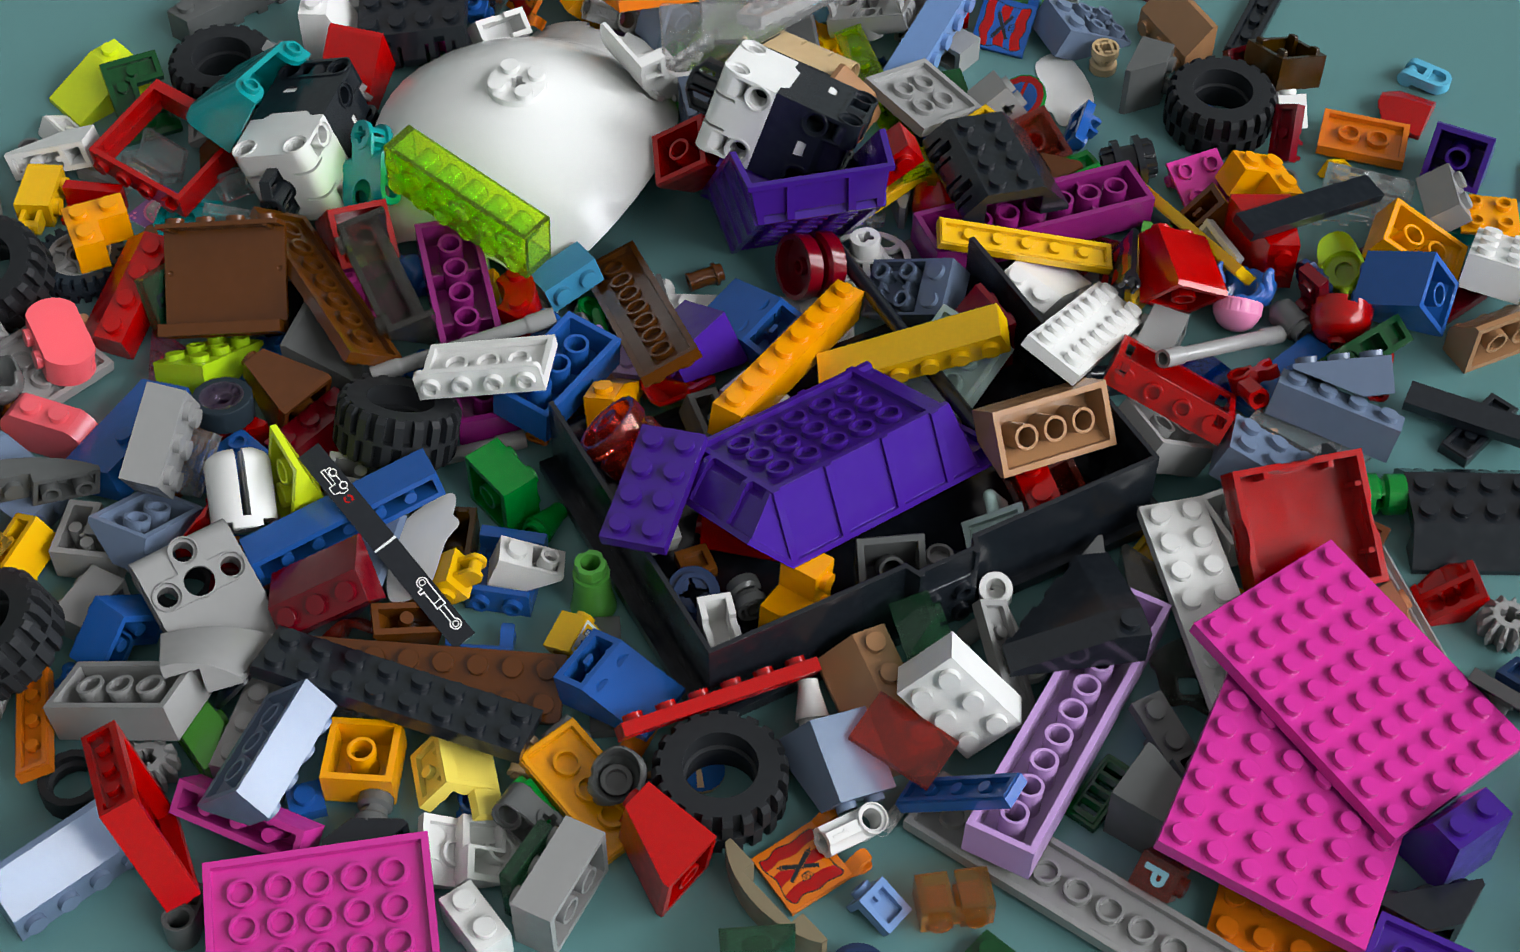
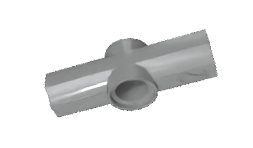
M603 0L583 1L580 10L582 19L597 24L606 22L613 30L624 33L628 32L640 37L635 33L640 14L639 11L619 13ZM624 13L625 21L621 25L620 17Z

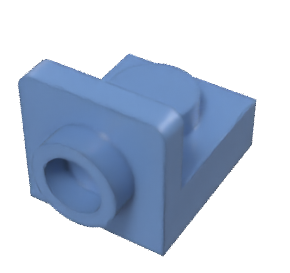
M883 876L872 882H869L867 879L862 881L850 893L854 899L846 906L850 913L859 909L883 937L889 935L912 911V908Z

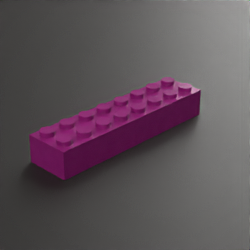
M1126 160L1054 178L1069 204L1066 210L1040 214L1032 198H1025L987 205L985 221L982 224L1089 240L1132 229L1133 227H1140L1143 220L1151 221L1155 197L1131 162ZM955 203L914 212L910 239L922 258H954L966 269L967 253L937 248L936 222L939 217L961 220L955 209ZM992 257L996 263L1009 260Z
M475 215L414 224L417 251L438 344L448 343L500 326L501 322ZM493 394L455 397L462 409L459 430L460 445L521 430V428L493 413Z

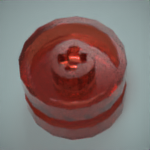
M626 396L611 403L591 422L584 432L580 444L587 455L595 462L600 461L601 469L617 482L621 480L642 424L662 426L653 417L645 416V409L633 397Z

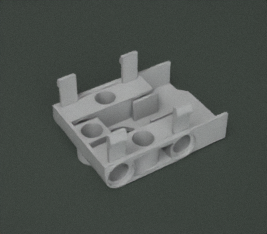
M823 0L824 3H827L829 10L826 20L828 34L830 38L861 36V39L864 41H873L883 37L884 34L907 32L927 0H837L836 3L834 0Z
M223 518L188 536L176 537L169 545L128 564L132 581L139 594L143 596L162 633L212 626L257 630L271 634V637L276 631L268 610L269 600L266 592L230 527ZM181 548L186 549L191 553L192 558L181 562L173 557V552ZM224 563H233L239 568V573L234 576H228L221 571L220 567ZM204 567L211 571L215 578V586L211 592L203 596H196L188 592L184 585V577L192 568ZM162 594H171L176 598L177 603L173 607L168 608L161 606L157 599Z

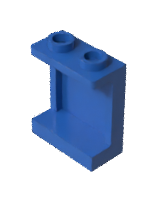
M482 524L479 533L481 546L479 554L487 558V564L484 569H481L483 574L482 582L472 587L469 599L464 601L465 608H471L480 612L505 613L509 616L531 617L539 588L521 591L487 586L489 560L501 535L548 547L547 534Z

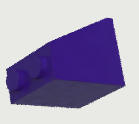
M1438 121L1419 176L1449 163L1455 172L1460 171L1463 174L1467 183V187L1463 188L1464 191L1477 195L1490 165L1497 138Z
M684 300L675 308L703 357L696 360L690 367L670 374L666 377L667 379L687 383L744 364L748 360L724 311Z
M1487 787L1455 798L1404 835L1398 854L1427 884L1433 886L1449 884L1456 879L1465 878L1492 859L1513 813Z

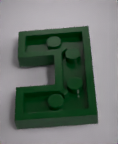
M155 49L99 65L117 119L140 96L138 86L152 83L156 79H164V73ZM163 108L127 147L182 132L183 126L180 118Z

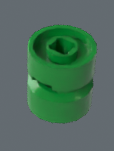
M1367 473L1371 490L1372 515H1376L1379 510L1383 515H1404L1408 504L1406 476L1404 474H1383L1379 478L1376 473Z

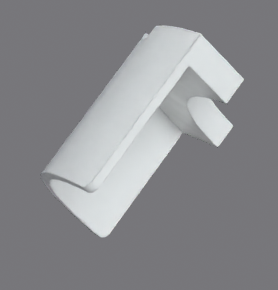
M606 22L601 23L600 34L603 44L643 90L657 101L663 102L664 99H672L674 102H678L677 77L689 76L692 70L685 72L664 48L634 54Z

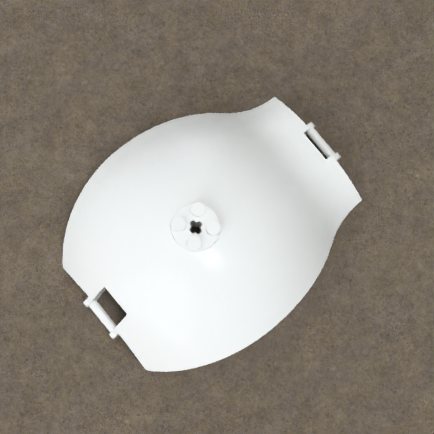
M587 21L554 23L545 26L543 31L537 30L532 37H512L482 41L444 54L418 68L405 78L386 101L376 122V125L385 124L391 128L393 133L392 149L399 153L402 162L401 200L395 205L388 206L397 244L416 240L414 224L449 219V213L452 211L465 216L475 215L476 219L486 222L482 247L488 270L490 269V258L507 269L518 263L531 272L576 241L589 251L624 214L654 174L652 136L677 125L679 116L676 103L672 99H664L661 102L651 98L605 47L601 39L600 30L590 26V23ZM627 32L624 37L618 35L634 54L654 50L644 40ZM385 186V193L389 197V190Z

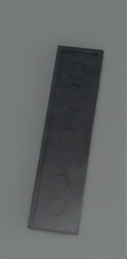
M281 625L250 667V677L281 687L308 679L336 705L519 764L541 723L543 710L525 703H519L494 693L485 692L460 682L451 681L426 671H420L392 660H386L361 650L352 649Z

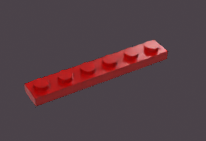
M800 655L785 661L786 667L774 671L772 666H767L752 673L754 677L752 679L742 682L740 676L720 683L722 689L710 693L707 687L696 690L687 695L689 698L687 701L676 704L675 699L661 702L655 705L656 711L643 715L642 710L626 714L621 717L623 722L614 728L618 742L686 720L692 715L698 713L701 715L801 679L812 677L822 670L816 656L806 660L804 655Z

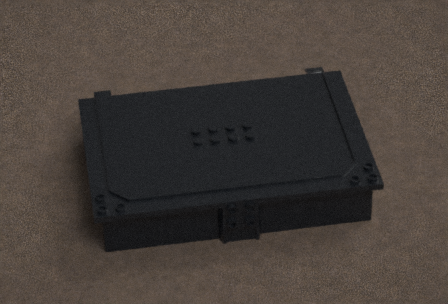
M974 236L969 238L966 270L970 273L965 297L976 284L982 283L989 292L995 294L999 304L1005 311L1010 312L1014 316L1017 324L1012 365L997 373L972 409L1066 383L1067 381L1021 346L1027 335L1043 324L1045 320ZM884 324L836 343L830 350L892 332ZM817 363L787 393L790 398L797 395V392L803 389L807 390L819 384ZM1089 372L1084 376L1085 378H1093ZM1109 397L1117 444L1047 465L1060 494L1078 485L1081 486L1080 488L972 534L971 547L967 548L961 522L987 514L983 499L985 490H994L1007 500L1008 506L1020 501L1026 504L1015 477L1001 478L992 465L825 552V554L834 558L833 574H835V581L831 587L829 597L758 627L759 618L744 621L736 613L742 635L712 648L698 628L697 621L693 620L669 583L671 576L678 571L674 561V552L700 544L701 534L695 533L699 513L685 504L678 523L682 539L678 549L667 552V555L657 554L652 556L650 552L601 544L599 534L619 485L615 466L603 467L592 443L593 431L587 430L586 416L579 414L566 421L553 400L548 402L553 456L540 461L539 467L557 499L567 509L569 518L589 550L601 552L603 558L607 561L613 589L665 673L685 688L686 692L681 697L684 702L689 700L687 695L696 690L707 687L710 693L722 689L720 683L739 676L742 682L754 678L752 674L754 671L767 666H772L774 671L786 667L785 661L800 655H804L806 660L816 656L819 658L852 634L883 623L895 647L921 635L934 633L941 626L950 622L961 621L970 613H973L972 604L979 600L980 581L989 572H1002L1008 576L1012 582L1013 594L1067 571L1068 564L1075 555H1082L1098 535H1103L1105 552L1141 538L1144 533L1137 517V510L1139 506L1158 503L1152 496L1160 457ZM682 405L653 416L652 418L656 426L686 431L678 413ZM924 533L925 549H928L933 544L943 543L948 545L954 555L919 570L905 563L854 585L853 561L856 538ZM709 549L718 567V576H715L718 581L720 593L727 592L726 586L729 581L743 573L756 574L761 583V592H764L767 597L779 584L781 562ZM689 584L688 590L679 596L690 598L695 606L696 598L706 592V590H695L693 585ZM820 672L816 673L812 677H809L818 678V681L823 680ZM794 682L715 710H719V714H728V711L739 712L740 717L798 691V684ZM708 712L701 714L700 717L708 715Z

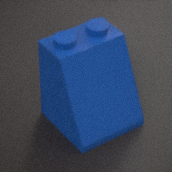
M1368 251L1365 261L1360 267V277L1356 289L1352 292L1351 301L1358 303L1359 297L1371 304L1374 310V322L1382 323L1398 313L1408 330L1443 337L1459 282L1437 252Z

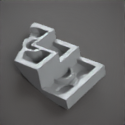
M224 626L196 627L160 634L159 667L163 679L199 669L207 693L242 684L250 675L251 664L267 644L271 634L257 630Z

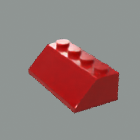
M143 231L128 238L85 324L95 347L100 351L134 360L159 308L156 297L165 289L163 235Z

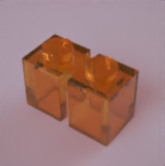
M987 866L954 870L956 884L952 885V891L947 871L914 875L912 896L920 933L929 931L944 933L952 929L955 924H960V927L968 926L969 928L976 929L993 923L996 901Z

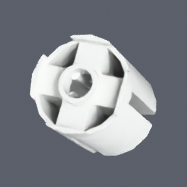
M240 448L237 454L244 516L233 449L216 452L205 461L203 469L210 524L223 518L232 533L236 534L257 531L259 526L264 525V523L279 520L270 458L267 453L257 448Z

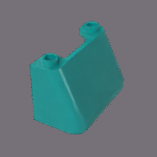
M283 41L237 65L191 104L186 114L188 123L228 153H231L233 147L239 141L240 135L257 104L260 105L280 68L286 64L299 66L309 60L311 53L296 41Z

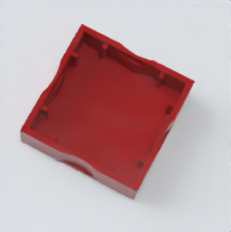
M1362 448L1319 455L1289 463H1276L1233 471L1220 475L1244 592L1329 540H1332L1374 584L1390 581L1380 533L1377 530L1372 515L1371 490Z

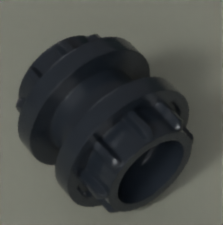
M1138 134L1129 137L1130 145L1121 147L1116 139L1108 141V147L1100 149L1099 161L1101 166L1129 160L1146 184L1149 183L1150 178L1157 176L1158 163L1152 141L1147 137L1140 139Z

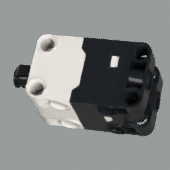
M743 40L725 63L711 56L693 67L685 85L689 108L705 115L695 142L697 147L725 159L729 152L736 151L745 169L769 180L851 168L854 160L853 155L855 154L852 150L863 139L878 104L877 98L872 94L858 90L768 49L753 40ZM704 66L721 74L720 78L713 77L699 69ZM693 91L710 98V104L694 97Z
M348 57L308 60L299 66L286 64L280 68L245 131L233 147L232 155L259 198L261 208L303 215L308 220H317L326 210L344 207L343 164L347 159L352 158V128L359 120H367L375 127L380 115L376 106L367 104L359 89L362 84L361 78Z

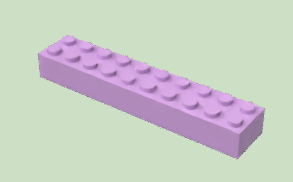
M1131 588L1143 608L1152 632L1146 661L1056 671L1052 674L995 774L1022 773L1027 780V784L1011 809L973 810L965 824L961 849L1029 880L1166 630L1172 607L1171 604Z

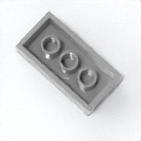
M78 661L45 703L43 709L59 740H81V737L115 720L128 740L179 741L212 693H207L199 669L163 679L159 661Z

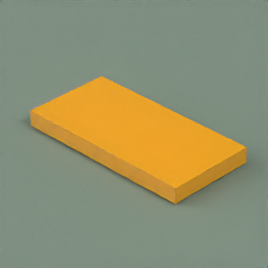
M572 717L526 749L519 765L533 779L563 817L567 815L605 832L609 865L625 853L623 845L618 838L621 827L619 819L623 814L624 807L622 806L623 803L614 806L596 805L593 797L588 793V778L591 776L592 764L603 751Z

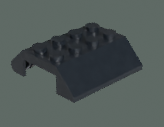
M359 0L357 28L384 33L388 46L391 48L396 69L403 68L404 64L406 68L424 66L441 57L439 41H445L447 53L473 44L467 33L468 0Z
M1002 111L948 119L922 141L923 150L928 156L929 161L935 164L934 170L949 198L955 202V209L963 221L984 223L987 205L1025 198H1032L1040 214L1066 210L1069 207L1067 200L1025 129Z
M1422 468L1394 469L1393 474H1404L1408 483L1407 510L1412 532L1406 550L1411 574H1429L1450 563H1463L1466 560H1473L1480 575H1520V470H1498V472H1492L1484 469H1479L1478 471L1475 469H1433V471H1427Z

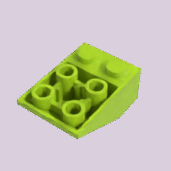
M234 336L231 338L213 337L207 338L203 342L189 343L186 345V349L165 353V358L153 362L155 379L158 382L188 387L192 394L202 383L211 379L221 377L239 379L243 374V366L241 365L243 358L251 351L258 352L264 344L263 340L250 339L249 336Z

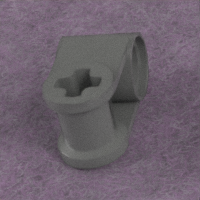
M514 782L508 786L492 808L491 814L497 825L514 837L525 850L534 854L540 853L546 848V841L550 831L554 826L559 827L563 821L562 816L535 794L531 787L521 782ZM548 819H550L551 822H550L549 824H547L546 826H544L545 823H546V821H547ZM538 834L537 839L532 842L531 839Z
M198 882L201 894L193 898L188 904L184 903L168 913L164 910L161 914L160 920L168 945L174 950H189L197 945L205 927L203 883Z

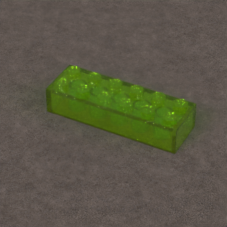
M410 125L406 126L384 145L388 186L395 194L403 195L416 208L425 210L434 216L440 224L449 226L458 232L464 240L473 242L486 255L495 257L504 263L510 271L517 272L526 279L551 257L549 216Z

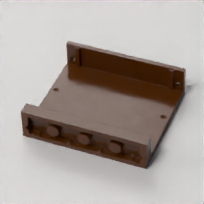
M273 213L256 214V219H245L244 215H227L226 221H215V217L201 216L196 217V222L185 223V219L168 218L165 219L166 224H154L156 230L164 232L166 324L157 325L158 337L172 340L287 333L289 330V298L285 221L275 218Z

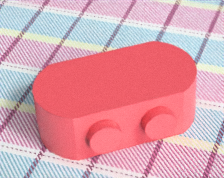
M46 298L32 304L25 314L26 328L22 329V337L25 346L32 347L33 349L32 359L37 370L42 369L46 380L58 386H76L88 381L96 371V348L75 303L63 298Z
M26 392L18 396L0 419L1 430L28 451L49 458L66 459L98 425L82 409Z

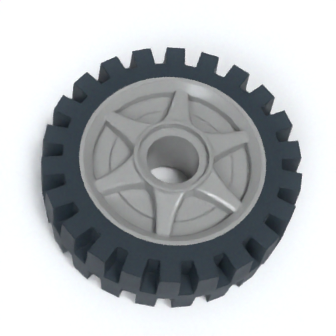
M61 228L54 230L55 236L48 234L45 237L46 242L42 243L53 256V263L56 267V275L53 276L56 280L54 290L49 291L51 297H60L67 300L71 298L75 304H80L83 298L85 303L92 302V297L94 296L98 299L125 246L123 241L106 246L112 266L82 274L67 230L63 231Z

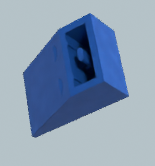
M737 278L707 306L725 312L748 358L747 362L749 364H752L802 315L800 311L783 298Z
M593 628L553 676L562 704L614 728L623 722L622 716L638 710H642L643 715L656 711L655 705L670 699H675L677 704L686 692L683 686L624 641ZM655 730L636 736V738L647 742Z

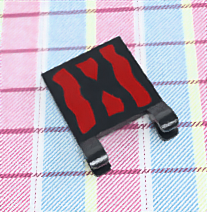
M1133 227L1113 249V270L1110 274L1099 273V281L1112 285L1117 291L1128 284L1131 288L1130 293L1134 294L1141 287V280L1136 272L1138 229Z

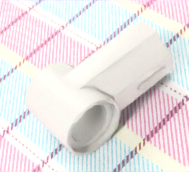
M868 802L845 815L813 830V842L818 852L822 853L827 859L880 834L888 825L887 811L879 803ZM862 816L868 819L870 829L863 823Z

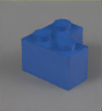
M141 594L95 596L93 602L88 607V613L82 627L74 639V645L69 657L76 662L127 661L134 645L157 644L162 631Z

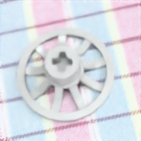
M859 228L850 234L839 237L841 242L849 240L850 247L847 250L859 265H863V271L869 278L870 264H873L874 259H894L888 255L898 253L900 250L903 253L904 259H911L910 250L902 240L873 228ZM882 238L895 243V245L883 247L881 245ZM846 275L845 282L850 283L851 285L856 287L853 281H849V276Z

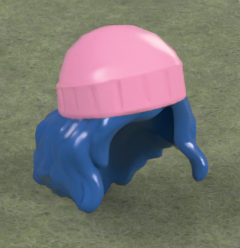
M1219 261L1217 266L1227 288L1228 297L1213 303V314L1217 323L1224 329L1231 332H1245L1252 329L1262 317L1263 308L1272 303V299L1277 291V283L1274 279L1275 270L1268 268L1264 273L1258 269H1249L1247 266H1244L1256 278L1248 286L1244 285L1228 270L1223 272L1224 262Z

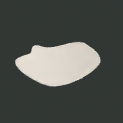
M1051 53L1036 62L1035 70L1037 77L1045 86L1047 94L1045 105L1042 109L1052 112L1057 123L1066 127L1071 114L1088 99L1094 103L1090 84L1073 60L1054 57Z
M453 493L445 494L415 511L406 519L399 539L431 580L435 576L448 537L459 525V520L453 515L456 505V496ZM388 569L387 593L390 601L406 602L413 599Z

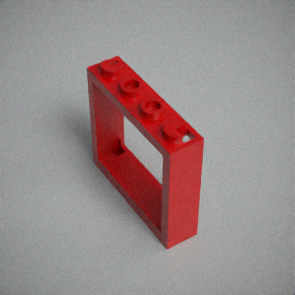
M156 79L88 149L94 162L93 167L102 175L109 174L124 187H132L149 201L153 199L160 203L168 212H176L185 218L237 162L232 152L228 153L223 148H220L177 194L115 159L163 108L187 121L186 114L195 99L159 79ZM244 127V129H243V131H242L240 137L242 136V134H243V132L245 131L246 127Z
M1125 334L1107 366L1103 377L1106 380V384L1218 446L1235 419L1236 395L1182 365L1160 368L1155 361L1157 351ZM1128 344L1135 347L1131 356L1125 353ZM1219 395L1228 399L1225 406L1215 403Z
M112 720L81 737L98 815L166 913L184 903L188 904L193 898L201 894L180 818L169 813L170 800L115 720Z

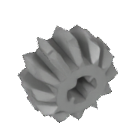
M1502 595L1496 601L1490 599L1484 604V607L1477 615V635L1485 637L1484 645H1495L1497 652L1506 648L1512 654L1517 648L1520 649V604L1517 603L1516 596L1510 601H1507Z
M132 740L131 745L161 789L168 792L169 787L167 783H178L179 776L177 772L181 770L182 766L180 758L177 757L178 753L172 743L167 744L166 741L155 740L154 742L152 740H144L140 744Z

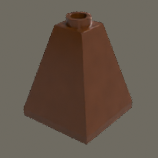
M263 348L259 352H249L241 362L243 377L252 388L253 396L269 427L276 424L281 429L331 389L332 377L328 373Z

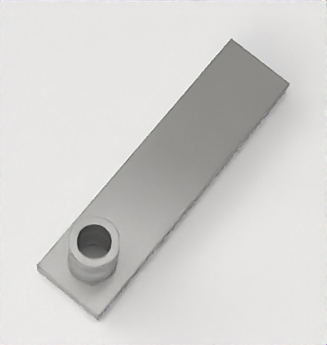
M979 599L972 604L975 618L959 628L957 636L968 646L981 639L988 665L1022 697V724L1007 733L1018 734L1036 702L1028 675L1009 677L1001 652L1002 644L1008 637H1013L1016 633L1007 600Z

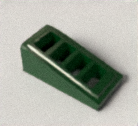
M1107 754L1074 796L1065 815L1091 833H1094L1106 819L1111 792L1100 786L1099 783L1101 782L1111 790H1114L1130 767L1111 754ZM1093 794L1094 796L1105 802L1104 805L1089 795ZM1083 803L1097 813L1095 817L1080 807Z

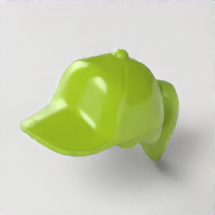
M1334 231L1325 235L1317 245L1318 267L1323 269L1325 275L1329 276V282L1333 285V292L1349 294L1348 300H1351L1352 292L1356 289L1360 277V267L1364 262V258L1355 241L1348 233Z

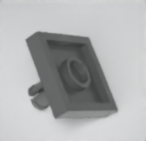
M1475 667L1468 680L1478 689L1487 693V697L1490 698L1489 701L1504 716H1506L1509 710H1516L1520 713V693Z

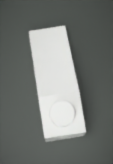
M94 124L71 128L5 153L4 157L16 181L22 180L28 164L63 165L64 172L93 167L94 162L88 149L100 137Z

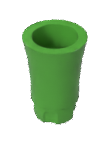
M597 550L579 553L575 558L572 571L573 593L570 603L571 612L583 611L592 617L613 616L617 609V599L612 589L610 569L607 561L603 558L602 553Z

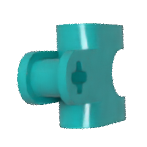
M359 120L354 124L351 131L352 158L347 159L343 164L344 206L358 204L355 200V193L358 190L359 203L386 198L387 206L399 203L401 200L402 162L399 153L392 149L393 133L388 125L378 124L373 127L367 120ZM385 186L389 190V197L385 193Z

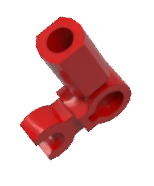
M1266 358L1258 362L1254 367L1248 365L1231 370L1227 374V379L1231 392L1236 396H1240L1253 409L1257 410L1268 405L1270 400L1268 391L1260 383L1278 378L1280 371L1277 364H1272L1271 358Z

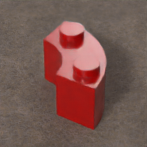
M515 263L496 279L502 299L501 304L497 307L502 325L522 319L526 315L542 309L534 279L531 273L522 265ZM527 333L518 337H527L531 334Z

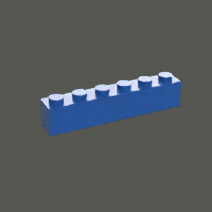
M423 448L352 483L385 524L446 494ZM327 495L239 539L252 569L262 586L271 583V574L360 533Z

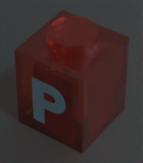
M1152 846L1144 849L1128 882L1160 901L1169 904L1175 901L1176 898L1181 900L1191 884V880L1187 878L1191 868L1153 849Z

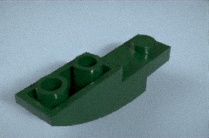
M1397 313L1320 358L1317 362L1327 361L1328 355L1350 352V358H1359L1360 352L1383 349V355H1390L1414 339Z

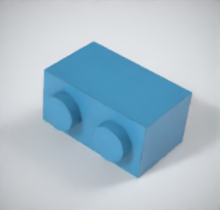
M578 241L530 272L539 298L549 308L552 307L555 312L605 280L595 258Z

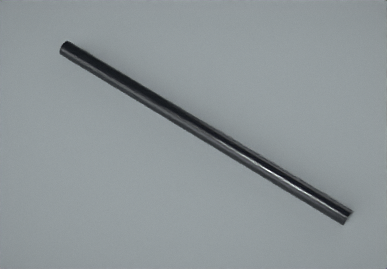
M843 245L847 260V275L858 289L865 291L864 297L891 332L908 328ZM941 370L936 374L926 375L943 399L950 404L961 422L966 427L975 431L972 415L973 409Z

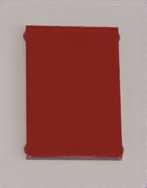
M882 691L848 737V740L861 747L926 791L959 744L958 740Z

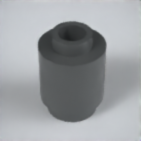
M1291 299L1278 300L1270 307L1268 321L1273 326H1282L1288 340L1297 342L1307 333H1312L1310 317Z

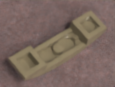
M731 838L725 841V864L729 882L739 903L751 919L771 938L794 952H827L828 939L803 913L791 922L753 882L754 862Z

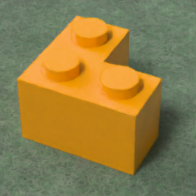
M1232 150L1215 175L1216 180L1227 196H1230V194H1291L1292 197L1303 193L1296 184V179L1283 166V161L1274 154L1267 155L1252 151Z
M121 193L61 208L67 232L82 274L112 266L106 246L128 240V238L134 236Z
M823 553L794 569L781 563L779 584L760 605L758 627L829 597L831 587L835 581V574H833L834 558Z

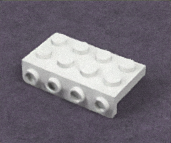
M555 334L431 344L423 370L415 371L412 379L420 400L544 391L547 388L558 343Z

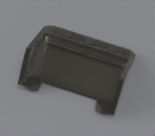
M379 207L337 224L338 236L334 238L336 247L340 255H347L376 315L373 318V322L380 336L385 334L389 340L426 345L437 343L436 314L433 308L424 311L388 238L384 208Z

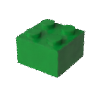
M495 438L465 456L470 498L498 527L522 530L525 520L540 512L539 503H541V499L537 489L538 476L531 466H525L519 460L517 453L511 446L506 447L498 438Z

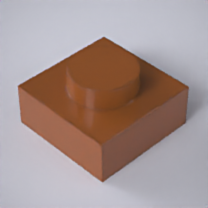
M706 543L674 552V561L678 570L686 566H699L711 572L714 577L718 576V567Z

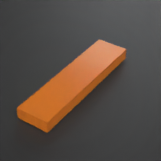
M49 667L43 670L41 673L43 676L37 682L32 681L27 685L28 689L20 694L16 693L15 777L20 784L55 772L54 728L43 709L45 703L54 693V672Z

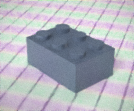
M1236 413L1235 419L1218 446L1214 445L1208 474L1221 481L1220 475L1233 471L1276 463L1283 464L1300 461L1314 456L1309 452L1300 451L1288 444L1282 436L1273 435L1261 428L1255 420L1244 418Z

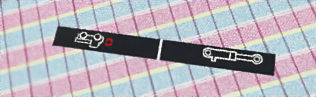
M317 443L298 458L451 646L458 647L474 635L475 632L321 445Z

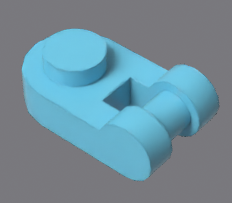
M1412 58L1397 75V81L1404 87L1412 85L1432 95H1439L1449 90L1452 77L1448 71L1418 58Z

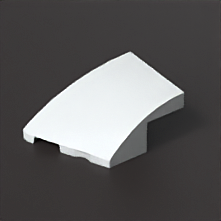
M424 812L418 817L417 832L428 831L434 889H455L470 879L477 888L499 886L509 871L510 863L516 858L520 850L521 844L505 829L497 825L494 820L473 821L472 815L465 813L458 818Z

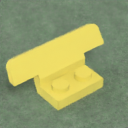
M430 736L410 755L420 809L429 813L432 812L454 791L461 795H468L473 821L493 820L491 815L492 808L500 799L501 793L492 755L434 736Z

